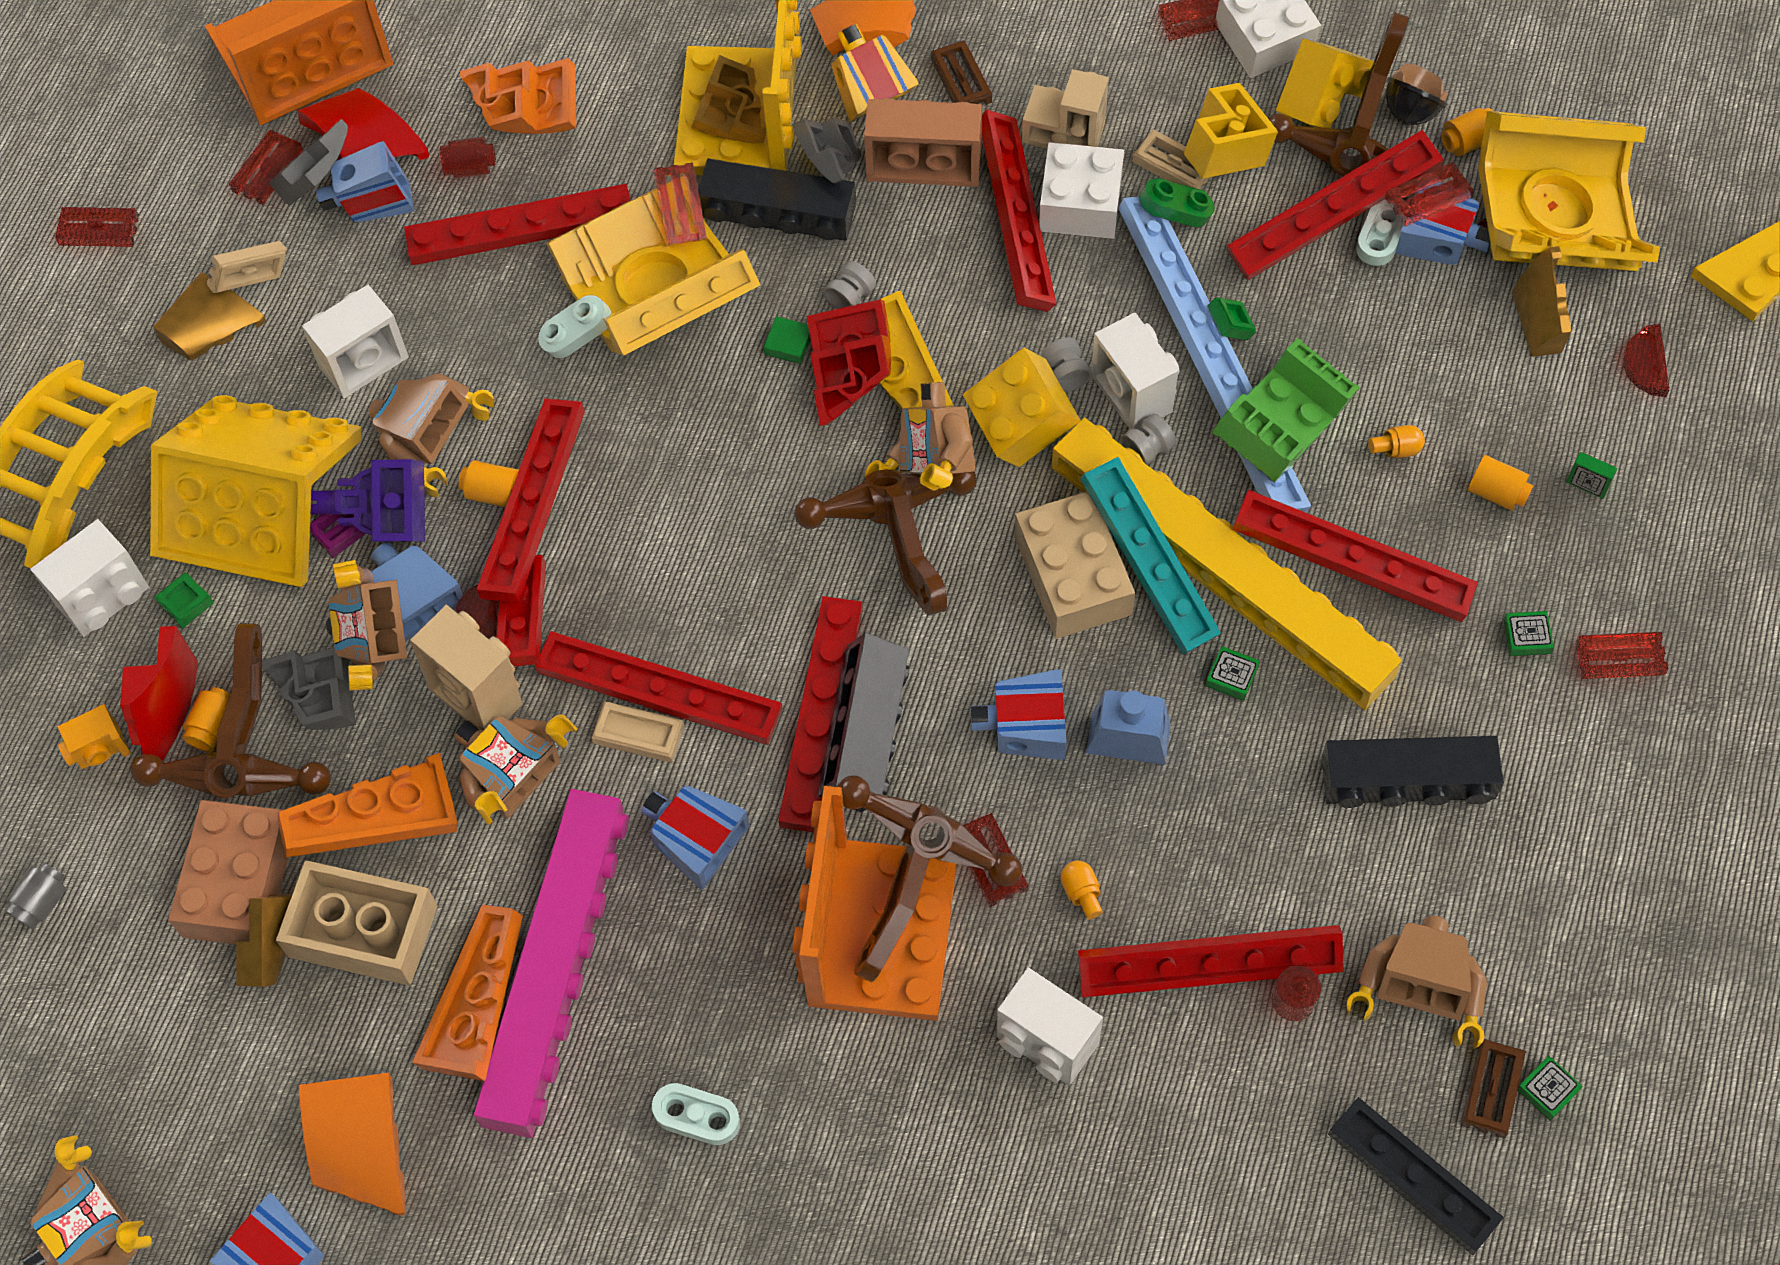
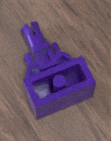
M413 459L371 460L370 468L359 472L353 478H340L337 480V486H354V489L311 491V501H317V504H311L310 515L354 514L353 518H338V524L340 526H355L361 532L371 535L374 542H425L424 461Z

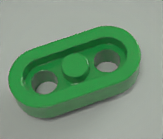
M1150 179L1139 195L1141 205L1150 214L1192 227L1204 226L1215 210L1213 201L1205 191L1166 179Z

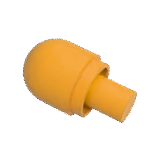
M1414 425L1391 427L1384 431L1383 436L1372 437L1368 440L1370 453L1385 452L1388 457L1395 459L1415 456L1421 452L1425 444L1423 432Z
M1079 860L1066 864L1062 869L1060 878L1069 901H1072L1075 906L1081 905L1088 920L1100 916L1103 913L1097 900L1101 894L1100 884L1092 867L1086 862Z

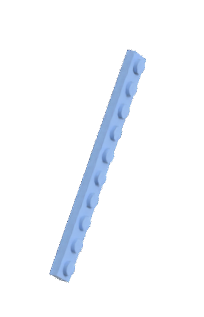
M1139 197L1123 198L1118 209L1222 418L1243 393L1248 395L1253 388L1228 338L1221 335L1207 306L1210 302L1169 220L1156 217L1147 212L1141 205ZM1238 452L1257 493L1303 512H1308L1311 504L1292 467L1274 483L1270 480V477L1261 470L1256 469L1254 464L1246 458L1244 459Z

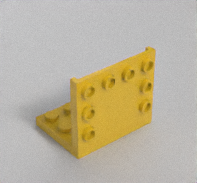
M776 0L777 25L774 48L687 46L674 159L676 175H703L707 158L787 171L789 149H793L794 129L791 126L796 64L797 59H801L802 38L801 36H795L799 35L800 27L799 12H793V10H797V0ZM719 55L754 69L757 81L754 89L760 97L762 107L759 113L762 128H766V136L763 143L733 141L691 128Z
M227 395L213 397L151 444L150 556L303 587L308 582L311 485L361 441L362 426L348 424V421L342 418L322 419L312 417L309 412L302 410H292L289 412L277 410L267 403L247 404L237 402L236 398Z

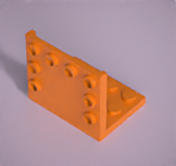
M273 0L213 27L212 23L205 25L208 36L260 126L394 65L374 0Z
M824 786L822 801H814L811 827H815L814 842H808L805 858V869H812L809 885L802 884L799 911L805 912L803 927H795L792 949L793 954H796L795 968L798 969V983H804L808 1007L938 1021L957 864L941 861L934 857L929 859L915 910L878 977L871 983L855 975L854 969L859 955L884 911L899 860L907 846L847 840L842 787Z

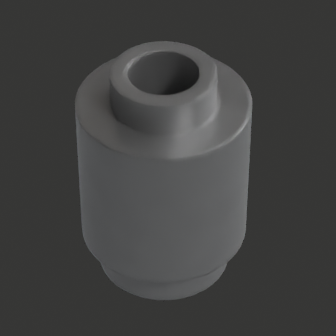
M42 863L39 869L30 865L6 899L9 901V904L4 912L29 928L34 929L39 921L44 923L67 890V887L61 884L65 876L45 863Z

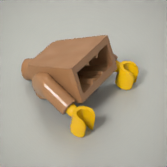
M1434 915L1428 916L1423 920L1422 925L1412 922L1407 923L1401 935H1390L1371 949L1358 980V983L1362 984L1359 992H1354L1348 998L1347 1014H1350L1351 1006L1354 1002L1364 1001L1368 1005V1010L1363 1021L1370 1019L1374 1007L1373 999L1371 998L1374 990L1378 991V999L1460 1021L1462 1014H1465L1464 1024L1457 1027L1453 1033V1043L1456 1047L1461 1046L1463 1030H1469L1474 1035L1473 1049L1481 1045L1485 1037L1482 1027L1477 1022L1478 1017H1483L1487 979L1475 957L1469 954L1468 940L1464 936L1449 933V924L1444 918Z

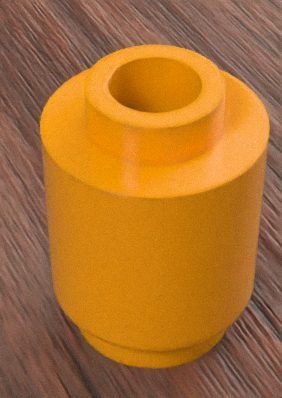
M1475 108L1446 121L1441 133V141L1444 148L1458 157L1481 148L1487 111L1493 110L1490 108Z
M212 687L210 691L202 690L199 692L183 725L185 732L182 739L187 744L205 752L214 751L217 745V732L230 693L216 687Z

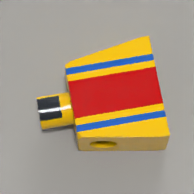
M857 24L849 26L837 34L846 53L837 57L832 63V69L850 122L867 113L868 99L891 98L895 100L911 92L919 85L913 73L884 35L866 43Z

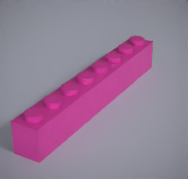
M570 789L490 1058L486 1080L483 1082L474 1112V1117L481 1128L533 1138L536 1125L542 1126L548 1107V1101L544 1099L548 1083L553 1084L558 1075L560 1058L556 1057L560 1041H566L570 1033L572 1016L568 1015L572 999L578 1000L582 991L584 977L583 974H580L583 959H590L595 943V934L591 933L595 918L601 919L606 906V893H603L607 878L612 879L614 877L618 862V855L614 853L618 839L623 840L628 829L629 816L624 813L620 798Z

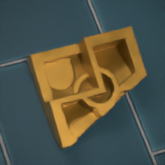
M719 55L691 128L733 141L763 143L766 136V128H762L759 113L762 107L760 97L754 89L757 83L754 69Z
M1559 246L1549 247L1526 268L1512 291L1531 357L1562 353L1571 334L1565 283L1558 284L1554 272L1558 259L1562 258Z
M202 271L153 326L161 344L189 360L207 353L212 346L223 345L234 340L232 333L252 323L258 328L266 321L265 316L232 290L213 293L207 286V280L212 277Z
M292 894L249 898V941L237 942L236 986L266 987L277 984L286 954L276 942V938Z

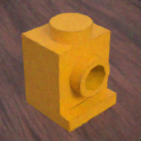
M105 704L57 726L64 740L58 744V748L68 766L78 763L81 769H85L89 766H97L106 762L111 755L119 751L123 757L132 754L116 719Z

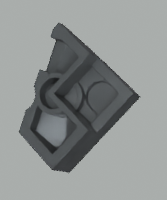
M833 117L823 123H818L804 118L792 124L795 134L811 162L832 183L837 184L845 180L844 174L854 168V163L858 162L862 157L852 127L848 121Z
M340 119L330 130L301 152L268 183L289 206L316 187L332 168L344 145L348 125Z
M334 647L301 656L296 651H291L262 660V669L276 683L279 693L284 700L291 704L294 714L307 729L328 730L356 725L352 691H349L348 658L337 656Z

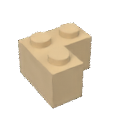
M1072 69L1065 91L1054 87L1047 88L1034 85L1023 117L1022 143L1048 148L1049 142L1098 147L1105 126L1109 77L1098 75L1094 72Z

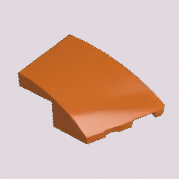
M826 0L810 9V12L825 46L831 55L834 56L844 50L837 34L854 24L858 25L867 42L884 35L895 48L909 39L912 29L911 21L915 16L916 7L913 2L914 0Z
M569 58L535 67L527 60L500 69H496L490 63H485L460 71L461 79L467 84L473 94L472 98L477 106L481 108L483 117L493 130L520 134H546L576 129V67Z
M389 1072L299 1085L303 1137L313 1186L332 1193L348 1196L350 1199L361 1203L377 1206L398 1216L406 1215L404 1174L400 1170L398 1125L394 1121L393 1084Z

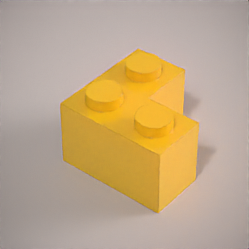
M1302 38L1275 111L1309 125L1331 128L1334 120H1336L1340 113V104L1344 94L1361 98L1373 61L1341 48Z
M1241 83L1209 88L1199 117L1195 120L1184 155L1202 179L1263 167L1267 162L1278 131Z

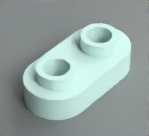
M1390 196L1371 207L1360 232L1356 247L1357 255L1366 264L1381 266L1390 262L1394 257L1401 230L1409 214V208L1403 200ZM1383 219H1390V220H1392L1393 222H1388V221L1383 220Z
M594 295L580 298L542 326L538 337L541 348L555 358L569 356L607 329L603 319L611 315L609 306Z
M678 1083L665 1085L657 1091L652 1101V1112L657 1123L663 1129L708 1144H726L737 1135L740 1128L737 1108L730 1100ZM674 1104L684 1106L683 1112L678 1116L668 1114L669 1108ZM722 1117L726 1120L724 1127L718 1130L712 1129L710 1127L712 1119Z

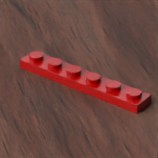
M986 109L982 114V139L1017 305L1048 312L1057 303L1017 119Z
M1422 129L1228 244L1227 252L1248 281L1442 166L1444 159Z
M627 183L404 226L411 265L557 238L629 202L630 196Z
M544 398L476 589L480 599L520 602L585 413L582 401Z
M1249 489L1244 496L1232 528L1236 532L1461 623L1468 614L1478 583Z
M822 596L778 820L779 828L814 833L815 827H811L814 801H822V798L817 797L846 647L858 638L863 613V601Z
M550 631L540 653L539 664L535 665L536 671L539 674L765 745H769L783 710L781 702Z
M1339 925L1078 950L1080 991L1082 998L1340 973L1344 972L1343 932Z

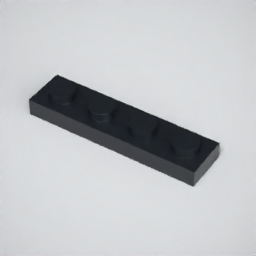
M1357 1097L1328 1133L1331 1138L1471 1255L1477 1252L1504 1218L1359 1097Z

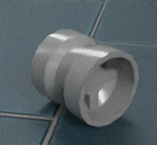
M847 261L839 271V278L831 280L823 289V295L834 309L860 304L862 297L868 296L876 287V280L863 265L855 261Z
M1071 337L1058 339L1050 343L1042 352V357L1047 360L1064 392L1079 389L1092 377L1088 363L1080 358L1082 350L1078 341Z
M1152 414L1142 421V426L1139 429H1131L1120 437L1121 445L1124 448L1135 450L1147 465L1155 460V455L1159 452L1166 453L1176 446V438L1172 429L1158 414Z

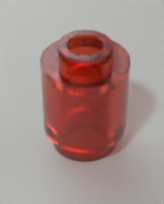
M485 136L448 141V145L440 146V158L444 176L453 175L454 178L486 175L490 174V166L497 165L494 144H487Z
M1291 966L1282 971L1272 994V1005L1277 1014L1289 1021H1302L1308 1018L1313 1013L1321 993L1319 978L1312 970L1303 966Z

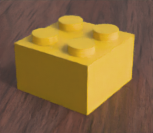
M1025 347L963 394L996 457L1017 467L1022 466L1081 421L1047 360Z

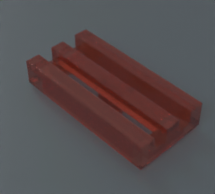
M1178 0L1159 5L1158 15L1169 41L1219 30L1216 16L1205 19V17L1217 14L1219 0ZM1190 20L1192 21V22H1188V23H1184V24L1172 26L1173 24H1178V23H1182V22H1186V21H1190Z
M269 130L230 181L231 191L236 194L242 192L244 197L250 200L254 197L257 203L264 205L274 191L268 183L304 151L301 143ZM276 143H279L278 146L276 147V149H275V150L273 151V153L270 155V157H268L267 155H268L269 152L272 150V148L275 146V144H276ZM260 167V170L252 179V181L249 184H247V182L254 174V172L257 170V168Z
M693 162L680 166L671 165L666 168H655L654 176L667 245L705 240L707 236ZM680 174H685L695 233L692 234L690 232ZM666 176H671L682 233L679 236L675 234L665 181Z
M1451 162L1387 190L1385 200L1388 204L1393 203V211L1396 215L1400 214L1402 216L1401 222L1406 227L1471 198L1473 188L1454 162ZM1449 177H1452V178H1453V180H1450V181H1448V182H1446V183H1444V184H1441V185H1439V186L1434 185V184H1436V183H1438V182H1440V181H1443V180H1445V179H1447V178H1449ZM1424 188H1427V189H1425V190L1423 191V193H1421V194H1419V195H1416V196H1414V197H1412V198H1409V199H1407V200H1405V201L1402 199V198H1404V197H1406V196H1408V195H1411V194H1413V193H1415V192H1418V191H1420V190H1422V189H1424Z
M62 207L55 239L59 246L133 247L134 239L132 235L136 234L137 227L135 222H138L139 214L136 208ZM68 221H88L87 223H68ZM102 221H108V222H125V223H124V224H112V223H103Z
M1662 632L1579 635L1576 640V647L1582 679L1666 675L1669 668L1668 663L1664 661L1666 652L1665 647L1661 645L1663 640ZM1653 658L1654 661L1648 663L1590 665L1589 661L1612 660L1615 662Z
M992 813L963 825L991 851L980 830L986 826L1000 854H1012ZM969 866L989 908L997 905V901L1001 899L1006 901L1013 898V894L1017 892L1022 894L1028 891L1029 885L1023 873L1015 885L1008 887L997 885L999 889L994 891L984 870Z

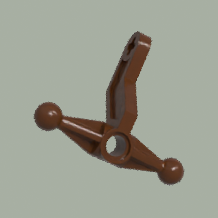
M1393 12L1367 77L1352 127L1334 129L1295 126L1289 116L1277 113L1269 118L1278 131L1274 143L1282 144L1291 140L1327 163V165L1332 166L1336 173L1341 176H1345L1389 150L1375 139L1370 138L1369 132L1387 76L1404 36L1409 17ZM1352 148L1359 151L1360 154L1348 156L1343 150ZM1435 169L1425 176L1438 181V170ZM1424 176L1411 184L1412 187L1419 190Z
M888 469L878 470L867 475L865 481L860 485L825 502H821L814 497L800 500L795 507L794 515L796 522L806 529H815L821 526L825 518L870 519L876 523L887 524L904 587L925 614L933 615L946 611L947 594L941 576L924 556L911 509L948 491L957 496H965L976 487L977 478L974 471L952 474L953 479L950 486L931 490L920 483V474H903L899 471Z
M240 623L236 628L233 655V688L217 732L216 753L210 752L163 763L158 756L152 754L140 755L135 759L130 770L132 778L137 784L151 787L165 779L207 794H214L221 798H229L235 795L254 796L292 786H299L304 792L312 795L321 794L326 791L330 785L331 775L328 768L322 763L308 762L301 769H295L245 753L261 706L262 631L259 624ZM226 764L236 769L238 773L236 784L230 783L225 778L224 767Z
M856 775L847 776L838 784L837 787H842L845 808H866L900 841L908 844L899 860L884 911L859 955L854 969L855 975L871 983L878 977L915 910L930 858L934 857L941 861L986 869L989 871L991 880L1003 887L1015 885L1021 878L1022 864L1016 856L1009 853L994 855L960 822L946 816L938 807L873 793L870 791L868 782ZM928 823L939 824L941 829L935 838L925 840L919 837L920 829Z

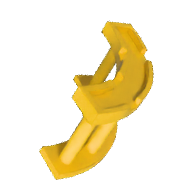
M77 359L56 368L39 381L14 407L0 426V487L2 486L38 501L41 508L33 530L0 517V535L25 545L27 553L24 566L32 568L67 542L71 526L77 514L70 509L80 489L88 490L96 476L106 464L105 458H103L104 454L113 445L121 447L132 437L151 427L158 391L143 386L128 394L118 395L82 380L85 362ZM81 396L108 408L102 414L92 415L66 403ZM49 415L87 429L75 446L70 448L33 434L34 430ZM22 447L62 463L51 485L44 487L8 472L13 460Z

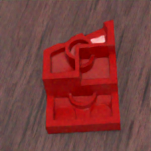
M360 88L297 110L300 125L314 130L322 136L340 119L348 125L344 145L337 160L382 141L385 142L394 157L414 155L419 160L429 158L428 148L413 129L385 103Z
M882 299L806 316L813 348L810 356L817 390L813 391L820 426L829 425L891 374L890 335L885 302Z
M176 626L159 627L157 665L123 667L120 706L128 726L132 745L141 746V755L152 754L158 756L162 761L174 744L185 721L194 692L198 660Z

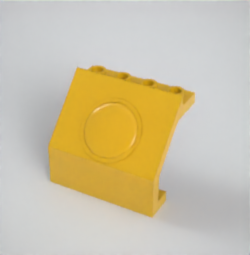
M1487 111L1478 172L1493 260L1532 263L1549 247L1559 246L1562 258L1558 259L1556 265L1638 271L1642 267L1643 261L1658 262L1660 247L1643 241L1638 236L1628 185V171L1633 143H1644L1647 127L1624 122Z
M679 176L546 243L562 275L560 278L577 301L584 296L594 295L609 306L611 315L603 319L607 329L600 334V337L610 351L623 356L760 286V282L745 250L739 249L729 255L708 227L684 176Z

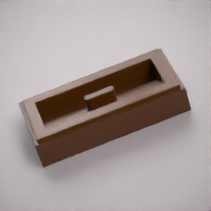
M965 40L931 51V61L952 103L968 102L970 104H979L984 101L985 105L992 103V93ZM959 52L979 92H973L954 53ZM942 57H946L965 95L964 97L961 96Z
M1487 1039L1483 1040L1477 1050L1460 1126L1466 1128L1473 1126L1479 1128L1478 1131L1488 1133L1489 1131L1496 1133L1497 1137L1506 1138L1524 1063L1525 1050ZM1490 1051L1495 1053L1482 1116L1479 1117L1474 1114L1488 1052ZM1505 1056L1513 1058L1500 1120L1496 1122L1491 1120Z

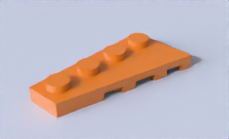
M440 753L426 757V762L409 768L408 765H404L391 770L389 776L372 782L366 779L353 784L351 790L335 796L329 793L278 812V824L285 857L453 833L457 831L458 826Z
M490 905L481 906L412 1063L422 1070L480 1081L486 1080L523 916L513 908Z

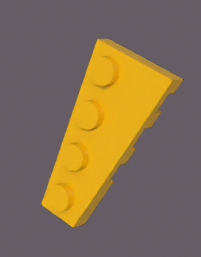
M1780 221L1696 266L1691 277L1753 322L1780 296Z
M899 290L881 298L885 302L889 327L891 374L879 384L897 406L903 410L904 408L922 406L921 383L943 381L902 292ZM945 388L946 406H954Z

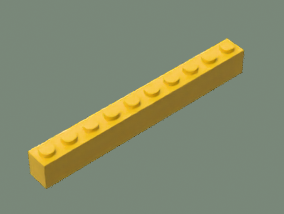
M1084 417L1053 447L1052 469L1083 493L1087 492L1080 478L1085 473L1119 457L1185 572L1366 711L1396 678L1402 659L1398 657L1397 652L1392 646L1386 642L1377 641L1369 635L1358 620L1351 616H1345L1335 609L1324 594L1310 590L1300 582L1298 576L1291 569L1280 567L1272 561L1261 546L1246 541L1236 531L1232 530L1233 526L1228 521L1221 518L1217 519L1208 512L1198 498L1193 495H1186L1174 486L1172 480L1161 471L1156 472L1145 464L1135 450L1124 448L1116 442L1106 428L1101 425H1094Z

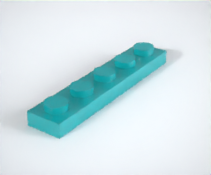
M1119 457L1085 473L1080 480L1182 655L1219 636L1221 632Z

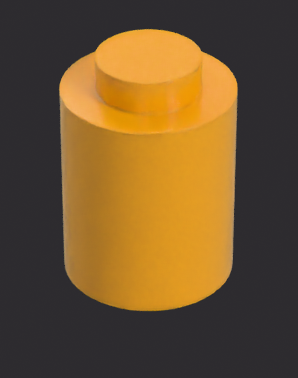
M1484 455L1467 491L1513 511L1516 504L1521 507L1525 506L1534 485L1527 482L1530 474Z
M473 460L468 467H463L460 473L459 489L463 490L465 499L506 507L519 469Z

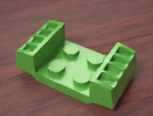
M1299 338L1285 350L1275 367L1248 395L1243 393L1231 405L1212 431L1214 435H1218L1228 443L1229 447H1233L1244 459L1246 458L1254 464L1256 469L1261 470L1270 477V480L1274 483L1320 437L1350 403L1360 388L1357 384L1346 378L1342 372L1340 373L1331 366L1328 361L1326 362L1317 355V352L1312 351L1302 343L1303 341Z

